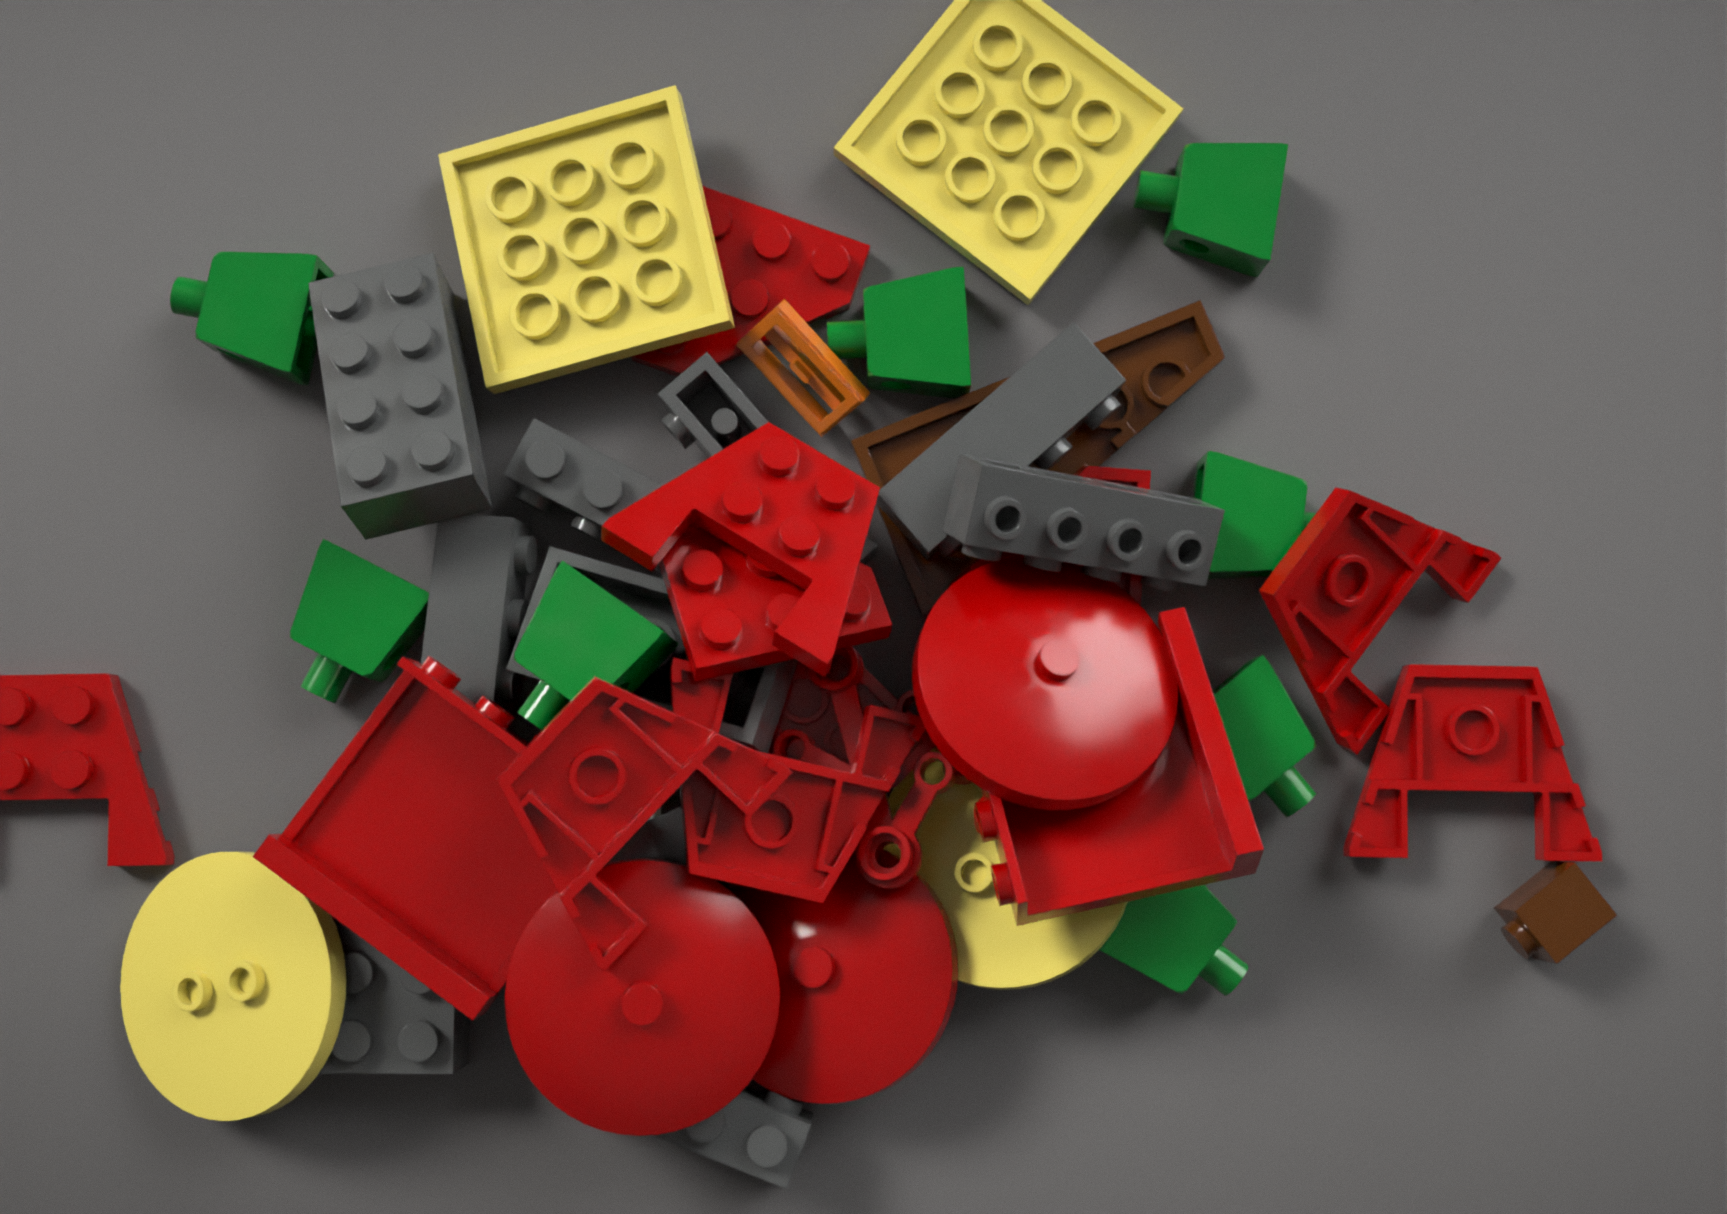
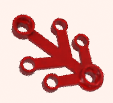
M852 646L837 649L834 653L832 664L838 659H846L849 663L848 673L842 679L832 680L829 671L824 677L807 667L811 680L818 687L831 694L849 764L816 747L814 740L798 729H788L778 735L773 746L774 755L786 757L787 745L794 739H802L805 750L798 759L799 761L851 772L864 715L857 689V684L863 676L864 664L861 655ZM909 690L900 696L896 704V711L907 713L909 705L915 701L913 690ZM927 752L918 758L913 769L916 781L894 818L887 794L885 793L866 825L867 829L854 851L856 852V863L859 872L872 885L884 889L899 888L908 884L919 872L923 852L916 834L937 795L950 790L957 777L956 769L939 752ZM936 761L943 762L946 768L943 780L934 785L928 784L925 780L927 766ZM889 844H897L901 851L900 861L894 867L885 868L880 860L881 851Z

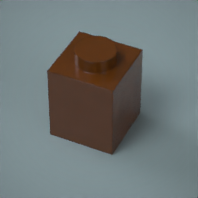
M1551 861L1494 907L1506 923L1501 928L1503 936L1522 957L1529 959L1532 956L1534 959L1558 964L1617 916L1576 863Z

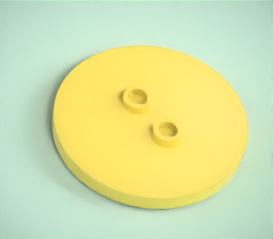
M935 747L934 749H932V750L930 751V752H939V753H941V752L938 750L937 747ZM936 761L929 764L925 770L926 782L931 785L941 782L945 777L943 762ZM913 770L893 789L888 798L893 818L916 781ZM973 782L967 785L954 784L947 792L937 795L916 836L923 852L922 864L918 873L932 887L941 901L954 933L958 954V981L987 989H1023L1051 982L1081 966L1108 940L1117 927L1128 902L1016 926L1011 904L999 906L994 890L990 866L1000 864L995 841L983 843L981 835L974 826V803L983 797L982 790ZM889 844L883 848L901 858V851L897 844Z
M255 852L210 853L196 857L170 872L155 887L142 905L132 925L123 955L120 984L122 1014L128 1040L141 1069L155 1088L171 1103L183 1111L208 1120L233 1121L270 1113L294 1100L312 1083L325 1065L338 1037L346 1000L345 959L342 943L333 917L252 856Z

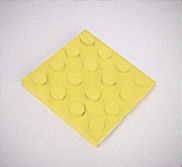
M954 0L834 146V156L1029 306L1180 118L1184 108L1042 0Z
M676 85L438 154L485 386L493 394L735 328L684 104Z

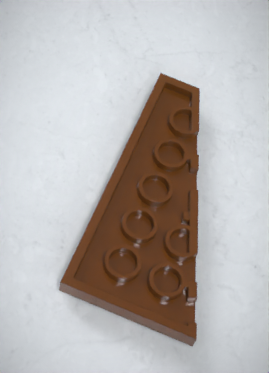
M1201 300L1093 343L1126 379L1121 390L1115 396L1121 406L1095 430L1092 431L1084 423L1066 440L1073 448L1050 468V471L1073 475L1082 466H1101L1224 360L1225 355ZM1010 377L851 440L852 449L864 478L880 487V489L883 488ZM876 504L923 618L948 589V584L978 558L962 553V545L947 558L938 550L932 557L926 560Z

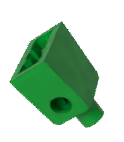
M1187 144L1177 160L1174 176L1140 170L1133 208L1168 213L1164 234V245L1166 247L1248 276L1258 277L1271 260L1288 144Z
M218 252L212 259L207 281L181 276L175 280L171 289L170 307L174 314L198 318L195 330L196 339L213 351L295 383L308 386L317 349L308 283L333 277L334 272L317 255Z
M952 267L869 286L863 289L864 320L827 322L828 347L839 359L866 358L868 388L954 399L970 392L971 372L964 267Z
M1207 451L1197 462L1193 498L1225 510L1208 579L1269 577L1316 514L1305 512L1307 482L1301 478L1232 456Z
M323 538L290 630V638L318 653L301 687L327 701L336 703L353 671L370 680L378 682L386 680L396 668L402 656L406 655L425 630L429 592Z
M562 560L555 570L514 652V660L541 679L518 713L543 730L594 676L633 693L674 652L679 643Z
M1264 655L1250 659L1212 691L1248 801L1250 802L1264 791L1285 817H1289L1304 807L1316 795L1315 791L1294 767L1296 763L1316 747V744L1271 664Z
M1205 885L1129 901L1117 927L1099 949L1181 995L1188 990L1197 976H1200L1221 994L1227 996L1240 983L1249 967L1248 964L1222 945L1236 926L1237 920Z

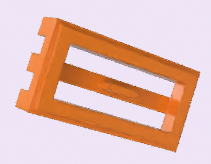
M785 299L736 343L738 348L821 437L859 406L870 394L868 389ZM763 336L790 363L789 367L803 383H808L832 409L829 414L760 340Z

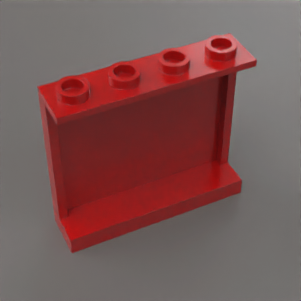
M1185 607L1159 612L1157 628L1164 637L1178 683L1177 714L1167 744L1158 758L1138 781L1127 790L1107 801L1072 810L1030 808L1006 801L981 789L984 801L974 803L980 835L983 843L995 841L1000 864L990 866L995 894L999 906L1011 904L1016 926L1256 873L1264 847Z
M402 656L397 663L404 670L282 834H269L252 857L473 1021L488 1011L505 988L511 958L523 931L538 909L557 891L496 781V777L517 757L529 742L509 728L515 717L494 701L482 695L477 703H474L455 688L461 681V678L431 656H428L423 664Z

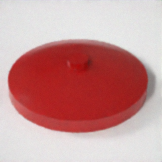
M1023 557L991 562L965 574L954 582L932 607L920 631L912 661V684L917 710L925 729L941 754L956 770L981 789L1006 801L1030 808L1044 810L1085 808L1107 801L1131 787L1143 776L1162 752L1173 730L1177 714V679L1164 637L1151 617L1133 597L1111 581L1085 575L1082 573L1083 567L1074 563L1063 562L1061 572H1054L1028 566L1022 563Z
M882 849L880 854L881 863L885 868L894 867L900 861L898 856L885 849ZM854 851L824 903L730 883L728 887L747 904L763 927L773 951L779 977L780 1005L776 1030L769 1051L761 1067L752 1078L754 1081L770 1091L790 1099L818 1104L842 1103L878 1094L896 1085L921 1065L934 1049L949 1021L958 985V954L954 933L947 913L932 887L919 873L902 887L895 889L877 887L869 883L859 872L856 863V852Z
M638 858L606 864L596 875L647 921L648 926L613 964L603 972L596 966L588 951V947L556 891L530 920L511 958L505 989V1014L508 1032L517 1058L531 1082L543 1096L568 1116L593 1128L620 1135L647 1136L675 1132L693 1126L723 1109L743 1091L761 1067L772 1043L779 1015L780 987L777 965L770 942L755 914L731 888L720 880L687 873L686 864L665 859Z

